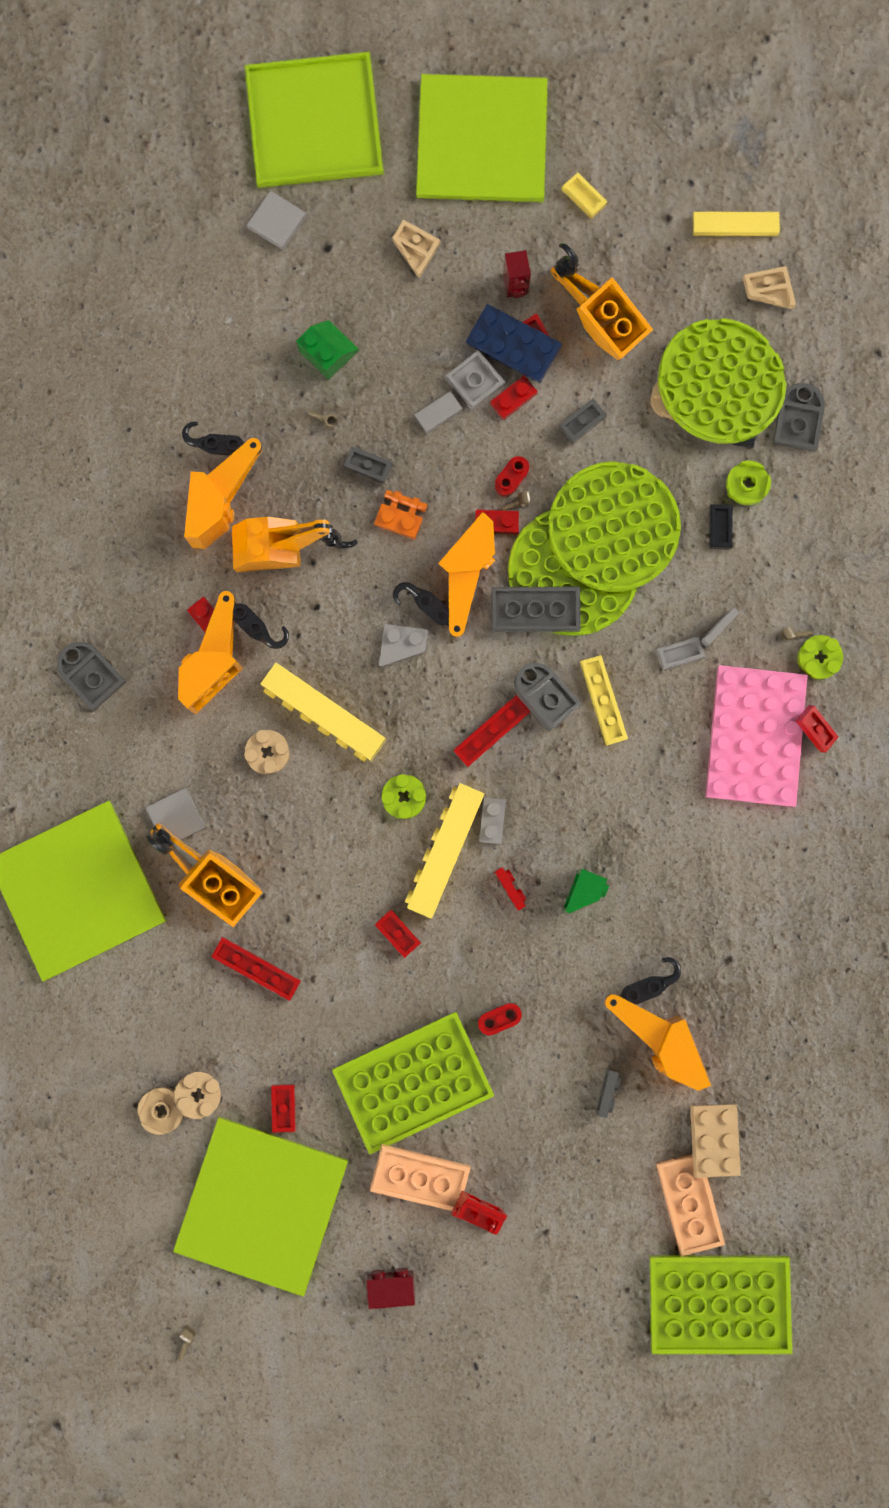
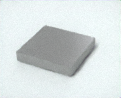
M270 191L248 222L247 227L284 250L307 215L303 210Z
M479 350L445 375L446 381L472 411L506 383Z
M187 788L146 807L154 826L160 823L180 840L206 829Z

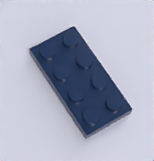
M486 304L466 340V344L472 348L479 350L540 384L562 347L561 342L489 304Z

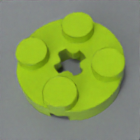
M751 460L743 461L734 466L726 479L728 497L741 505L759 504L771 488V477L764 470L765 467ZM747 478H750L751 483H754V486H750V488H747L743 484V481H746Z
M826 635L812 636L799 648L797 663L799 668L808 677L815 680H824L833 676L841 669L843 651L839 646L838 640L835 638H830ZM819 652L825 655L823 663H819V659H815V655H818Z
M400 774L391 778L385 784L381 799L384 808L391 816L398 819H408L417 816L423 810L426 802V793L423 784L417 778L411 775ZM400 792H409L408 798L410 800L408 802H399L400 796L398 794Z

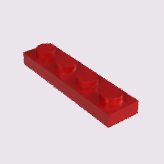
M517 695L514 696L456 747L453 752L468 768L530 714L531 711Z
M225 937L221 938L211 956L213 959L288 1001H291L302 981Z

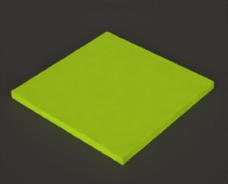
M370 51L244 65L257 188L384 175Z
M421 74L416 197L544 202L548 78Z
M111 801L98 805L0 853V890L42 982L167 922Z
M219 1116L173 1252L304 1297L349 1160Z

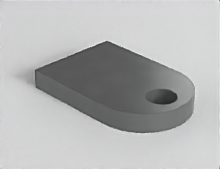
M797 383L786 390L784 403L777 415L772 444L812 452L817 450L825 401L822 393L815 386L807 383ZM806 391L809 394V399H801L798 392Z
M71 643L58 656L57 668L60 676L92 711L98 709L127 682L107 659L89 643ZM71 651L78 652V659L74 662H69L68 654Z
M526 664L515 676L514 689L517 696L548 732L582 705L560 678L544 664ZM524 672L531 673L534 681L527 680Z

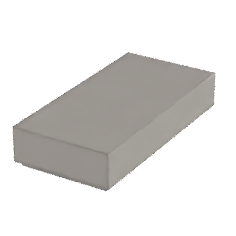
M448 392L415 414V419L425 433L429 434L462 412V407L453 394Z
M731 608L701 640L702 646L707 648L740 612L735 608Z
M699 636L656 649L662 671L706 657Z

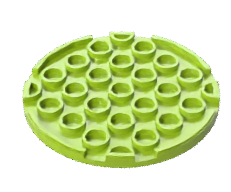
M704 319L694 322L682 331H679L668 343L658 367L659 393L671 417L690 434L713 443H739L759 435L777 417L786 395L784 366L779 354L775 353L769 345L768 339L749 325L732 319Z
M618 461L597 463L574 474L557 493L550 510L548 522L550 544L562 568L581 584L604 592L630 591L654 580L672 560L680 538L681 519L679 509L668 487L662 480L648 472L649 470L635 464L619 463Z
M550 510L540 514L522 529L512 546L508 561L509 587H580V632L552 633L564 636H583L605 629L618 620L626 611L634 598L637 588L624 592H604L587 587L572 578L557 561L550 544L548 534Z

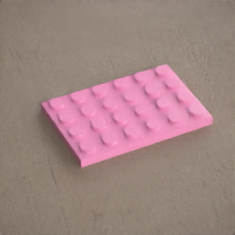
M723 665L717 667L706 798L796 807L803 733L796 720L805 710L807 675Z

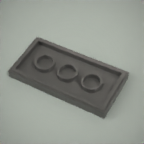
M491 587V632H580V587Z

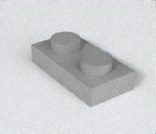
M483 798L479 842L501 845L506 800Z

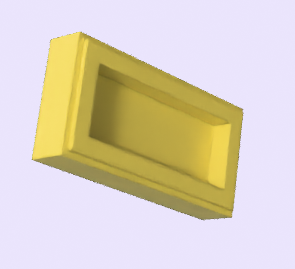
M578 172L562 186V191L591 219L607 205V201Z

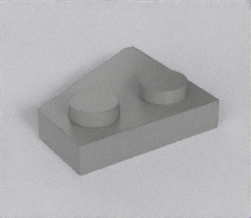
M385 624L379 667H385L388 664L426 653L428 630Z

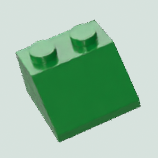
M329 320L312 325L296 340L298 351L328 380L359 351V348Z
M578 869L562 912L570 914L600 901L602 897L605 898L609 889V885L606 884L608 879L587 870Z

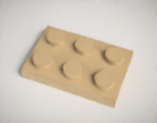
M737 1104L690 1106L694 1177L741 1176Z

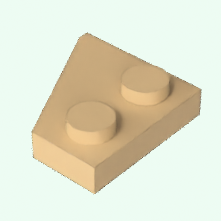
M405 220L402 221L393 236L394 244L417 277L421 278L441 244L440 239Z
M787 266L744 275L743 282L748 299L788 309L795 308L796 302Z

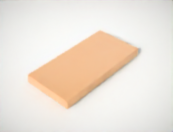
M381 1144L370 1191L452 1211L462 1190L465 1191L471 1167L470 1165Z
M693 1154L655 1163L679 1255L685 1256L725 1245L708 1178L694 1177Z

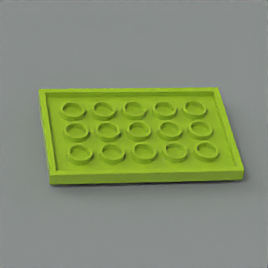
M456 1011L332 1069L369 1155L379 1151L381 1144L390 1146L495 1096Z
M649 1255L650 1338L652 1354H792L790 1257L788 1255Z

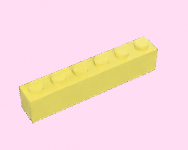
M278 663L273 665L261 682V685L265 688L263 692L272 699L275 697L283 701L281 705L292 712L295 709L300 712L301 715L299 717L308 724H311L312 721L319 726L318 731L327 737L330 734L336 737V743L344 749H347L349 746L356 752L353 755L363 762L366 759L372 762L386 742L384 736Z
M461 783L458 788L453 787L449 799L452 800L449 808H444L440 817L443 820V824L440 829L436 827L431 839L435 843L432 850L427 848L422 861L426 862L424 869H418L414 882L417 883L415 890H409L405 902L408 903V909L431 919L433 918L485 793Z

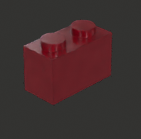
M526 250L505 253L503 276L507 298H521L529 294L531 273Z
M397 1268L394 1272L385 1273V1270H374L371 1274L367 1275L366 1284L369 1310L415 1305L416 1295L413 1270L408 1271V1268Z

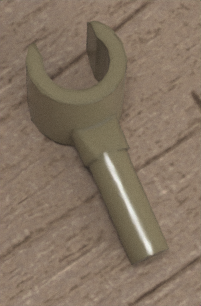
M312 410L308 412V415L324 422L325 427L329 430L333 429L334 426L329 424L327 420L332 419L336 422L338 420L334 414L324 416Z
M528 491L519 493V500L502 506V510L507 511L518 506H529L531 504L530 493Z
M792 626L780 631L784 641L813 636V631L794 632Z
M188 1325L179 1336L185 1341L177 1358L179 1361H183L187 1348L196 1335V1331Z

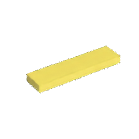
M779 212L693 213V236H778L780 233Z
M599 655L580 661L579 663L606 746L627 740L628 737L602 656Z

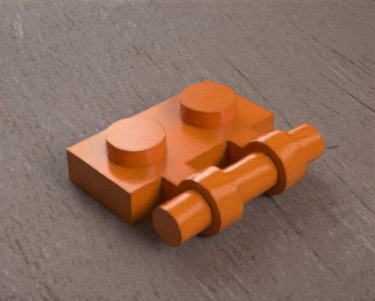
M386 490L384 498L391 500V504L388 506L381 503L374 525L416 540L423 518L417 516L416 512L417 510L426 512L428 504L421 502L416 497L413 499L402 495V492ZM399 503L410 507L409 512L397 509Z

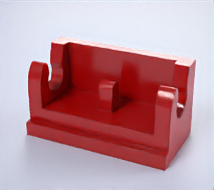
M463 1190L451 1212L452 1216L476 1225L494 1235L499 1233L507 1218V1214L502 1208Z

